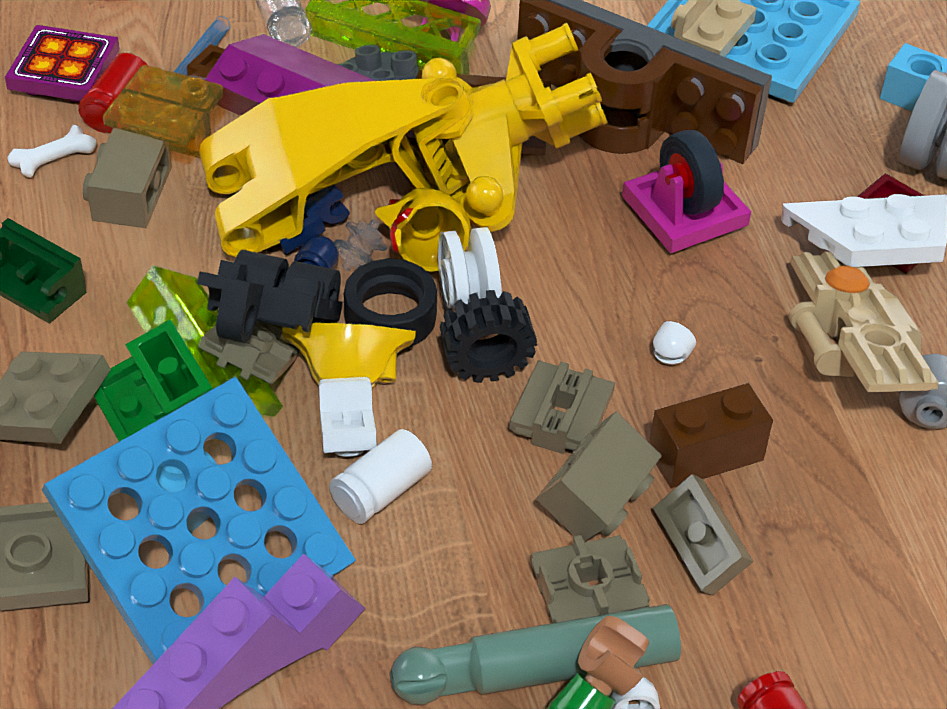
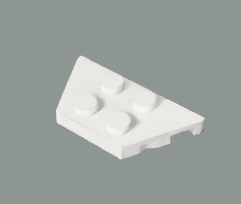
M894 194L888 198L863 199L860 197H847L838 201L783 203L781 221L788 227L800 223L809 229L808 240L819 248L830 251L833 257L847 266L863 267L943 262L947 246V195L909 197L907 195Z

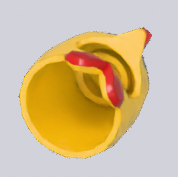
M416 188L401 199H390L388 205L375 209V215L391 229L390 239L393 252L400 254L404 260L417 264L428 272L439 271L438 240L440 232L456 231L464 252L468 246L472 223L460 202L443 191Z

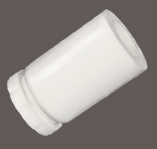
M400 429L346 468L344 473L334 477L330 481L329 489L334 502L342 513L355 523L362 524L373 517L374 513L382 510L426 476L432 469V461L423 443L411 432Z

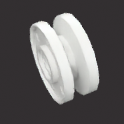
M488 227L471 229L468 251L466 252L463 250L456 231L440 232L438 240V267L444 312L447 310L456 312L454 303L461 299L467 304L470 302L469 295L476 292L479 299L486 298V290H495L496 296L499 298L502 293L496 248Z

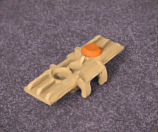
M803 252L799 256H792L791 265L813 302H801L795 305L790 311L789 320L796 330L802 331L815 354L814 364L821 374L854 377L856 373L867 392L927 391L938 388V380L921 355V332L895 295L886 290L881 283L874 284L864 267L847 266L833 257L831 252H824L821 255L813 256L810 252ZM826 333H828L831 336V338H839L838 344L832 345Z

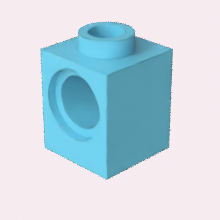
M905 43L888 65L880 99L912 111L930 74L934 70L947 74V59Z

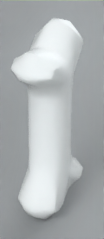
M73 125L65 137L33 149H13L7 159L9 165L21 169L23 176L32 178L36 169L43 164L76 152L91 154L95 150L97 142L94 137L83 134L81 127Z

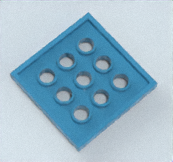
M236 377L48 481L42 488V492L152 664L163 655L227 586L218 576V564L220 561L226 559L238 561L246 571L245 584L263 596L267 594L303 554L311 558L332 576H335L356 561ZM210 439L224 441L231 449V461L222 465L211 462L204 453V442ZM163 466L178 468L185 476V488L178 492L166 491L157 481V470ZM240 485L254 487L261 496V508L256 511H246L240 508L234 499V489ZM117 493L130 495L137 502L138 515L131 520L117 519L108 509V498ZM196 512L209 515L216 526L215 536L205 540L194 537L188 530L187 517ZM271 531L284 533L292 545L290 556L287 558L272 556L266 550L264 544L266 533ZM150 540L160 542L168 551V564L158 569L146 566L140 560L138 553L139 545ZM186 588L196 594L199 600V611L195 616L182 617L172 610L169 598L173 590Z

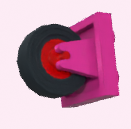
M683 130L674 133L663 141L660 149V170L626 181L623 184V198L670 253L748 226L750 222L751 210L724 182L723 165L719 161L714 148L705 136L695 130Z

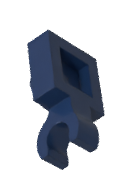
M335 184L318 191L306 200L302 232L291 239L279 240L280 243L277 244L285 254L305 244L310 238L326 231L323 222L334 224L348 217L350 212L340 201L344 197L343 193Z

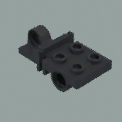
M241 250L234 262L220 261L218 275L200 271L197 281L198 285L207 286L209 289L207 310L216 311L218 309L216 333L220 338L246 343L250 339L257 321L297 329L301 325L303 331L310 332L312 323H323L324 319L335 321L340 319L343 302L338 301L341 285L339 270L298 261L292 262L289 267L287 259Z

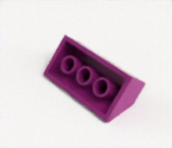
M265 34L228 44L205 79L220 107L240 116L268 98L286 96L347 82L376 81Z

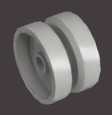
M934 70L926 81L910 115L898 162L922 171L929 166L938 148H940L935 168L937 176L947 180V74Z

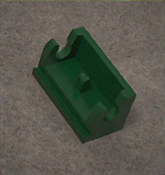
M7 218L1 223L2 227L0 228V296L50 324L87 293L81 258Z

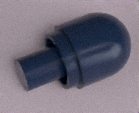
M316 236L305 242L296 254L294 261L334 269L339 259V251L331 239L324 236Z

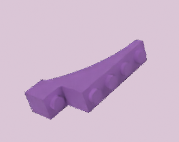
M305 554L292 565L265 596L234 577L112 709H220L243 691L277 670L321 648L327 651L366 608L329 572Z

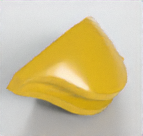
M312 323L310 332L303 331L301 325L297 329L282 326V336L296 346L304 355L311 375L318 385L322 379L354 377L370 378L372 388L378 382H395L397 353L410 346L414 342L416 331L361 324Z

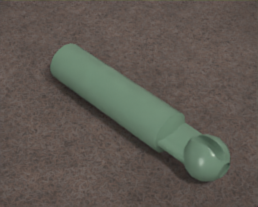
M663 604L473 636L469 643L434 649L414 646L401 652L393 662L390 671L391 682L396 694L413 705H426L441 696L476 690L481 695L571 680L577 673L586 677L588 673L583 671L578 664L579 653L590 632L606 616L622 619L649 640L644 656L637 661L634 668L678 661L681 655L680 632L671 606Z

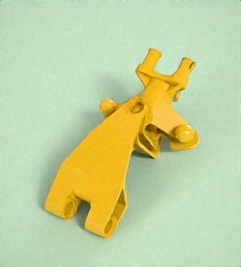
M565 23L563 26L531 40H528L526 36L512 42L506 81L503 79L493 84L472 88L464 80L457 77L456 68L449 60L434 58L425 64L422 70V79L347 82L286 96L268 98L205 138L200 144L199 153L208 187L218 194L237 192L221 202L215 209L214 217L223 251L232 257H236L241 250L258 253L279 244L281 239H291L299 235L303 230L304 207L308 195L387 162H396L416 188L443 191L460 202L470 222L477 228L488 227L490 232L504 228L511 222L515 214L522 143L530 140L529 137L535 136L558 149L570 144V138L602 124H608L600 105L602 98L596 89L597 86L591 73L552 91L550 87L544 88L538 72L541 71V65L571 52L578 51L568 24ZM408 131L414 132L423 157L418 154L407 139L406 133ZM441 139H449V140H448L447 143L444 145V143H443V141H442Z

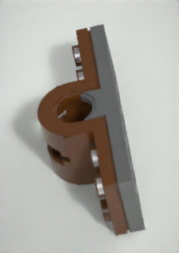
M520 0L517 40L526 36L528 40H531L567 23L578 47L577 52H571L541 65V71L538 72L542 81H551L552 85L561 87L591 73L597 86L596 89L602 98L600 105L603 111L624 110L637 117V125L633 127H616L602 124L579 134L580 138L590 146L609 153H635L646 148L649 149L664 132L672 135L683 130H695L708 139L717 154L744 164L749 155L759 145L772 79L771 75L583 0Z

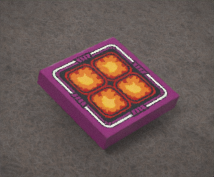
M36 25L5 76L7 89L26 92L32 96L45 95L65 98L71 102H80L116 57L120 50L118 37Z

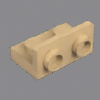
M688 0L685 5L680 4L676 8L672 17L671 28L675 30L674 37L725 57L755 21L757 7L743 3L740 0Z

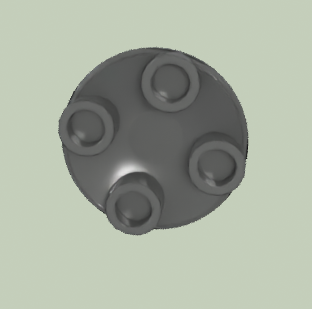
M377 45L360 46L355 49V57L337 64L376 81L415 79L419 73L417 56L414 51L380 52V47Z

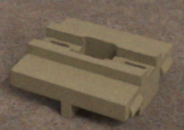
M260 321L256 322L252 335L246 343L218 337L215 324L213 328L202 336L198 345L199 348L219 357L217 365L225 368L231 363L242 369L240 377L248 380L252 375H255L270 384H273L296 360L300 351L296 346L280 339L282 327Z
M538 360L510 419L509 429L513 430L516 434L532 437V445L562 454L565 453V448L574 451L589 431L602 422L614 393L615 382L593 376V371L585 369L583 373L569 369V364L565 362H560L559 366ZM555 406H556V407H559V408L566 409L567 411H566V412H562V411L556 410V409H554V408H555Z
M581 535L573 536L572 545L531 554V563L538 580V589L540 594L544 596L548 616H551L553 623L649 607L650 599L644 584H641V572L631 548L628 547L625 539L622 540L621 535L584 542ZM598 580L601 584L589 586L588 582Z

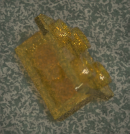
M143 65L103 114L104 125L169 142L171 151L201 158L199 153L200 144L205 138L212 135L210 113L224 95L223 86L200 78Z

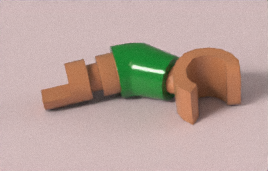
M614 616L603 618L590 632L579 653L578 664L588 674L585 677L577 673L554 698L547 709H612L616 700L610 695L611 692L614 691L618 695L623 696L644 677L640 671L634 668V665L646 652L649 644L647 637L620 618Z

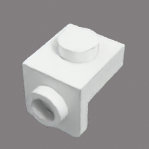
M354 377L320 380L319 401L323 452H334L339 456L349 457L359 455L364 450H372L376 447V427L372 411V386L370 378Z

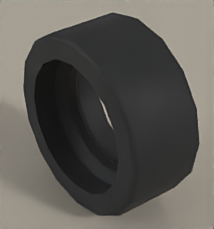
M386 258L370 261L357 268L346 280L343 293L346 324L374 325L416 331L414 342L406 348L412 347L425 340L435 327L438 290L434 279L424 268L407 260ZM393 293L402 294L418 303V306L406 313L387 315L369 310L363 303L376 295Z

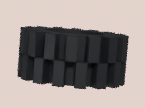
M486 290V298L479 299L477 292L470 294L469 303L465 304L460 299L454 303L456 312L447 310L443 315L445 322L440 323V331L447 362L453 373L458 372L459 377L467 380L472 374L474 382L482 383L484 376H489L490 382L499 381L498 374L505 372L508 378L515 374L514 366L523 369L528 365L526 357L533 358L536 353L534 346H537V339L528 309L518 296L512 299L509 292L503 291L500 297L497 298L495 290ZM498 334L488 339L478 340L487 335Z

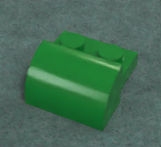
M169 319L125 344L131 357L110 368L111 371L93 396L120 442L213 390V387L172 320Z

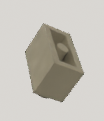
M114 125L107 142L101 143L99 146L97 164L93 173H87L83 183V198L85 201H89L92 221L147 228L172 168L167 132Z
M614 412L589 431L536 497V500L574 536L581 535L584 542L599 532L608 536L627 517L628 512L623 508L629 499L632 501L636 500L652 484L654 477L649 472L662 455L619 413Z

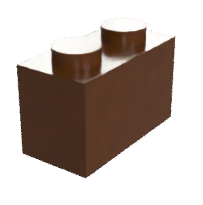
M746 383L655 410L649 443L662 455L656 465L670 489L679 486L691 474L705 479L764 461L773 419L750 384Z

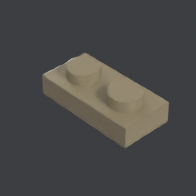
M691 474L653 507L701 591L710 595L716 594L754 562L704 479Z

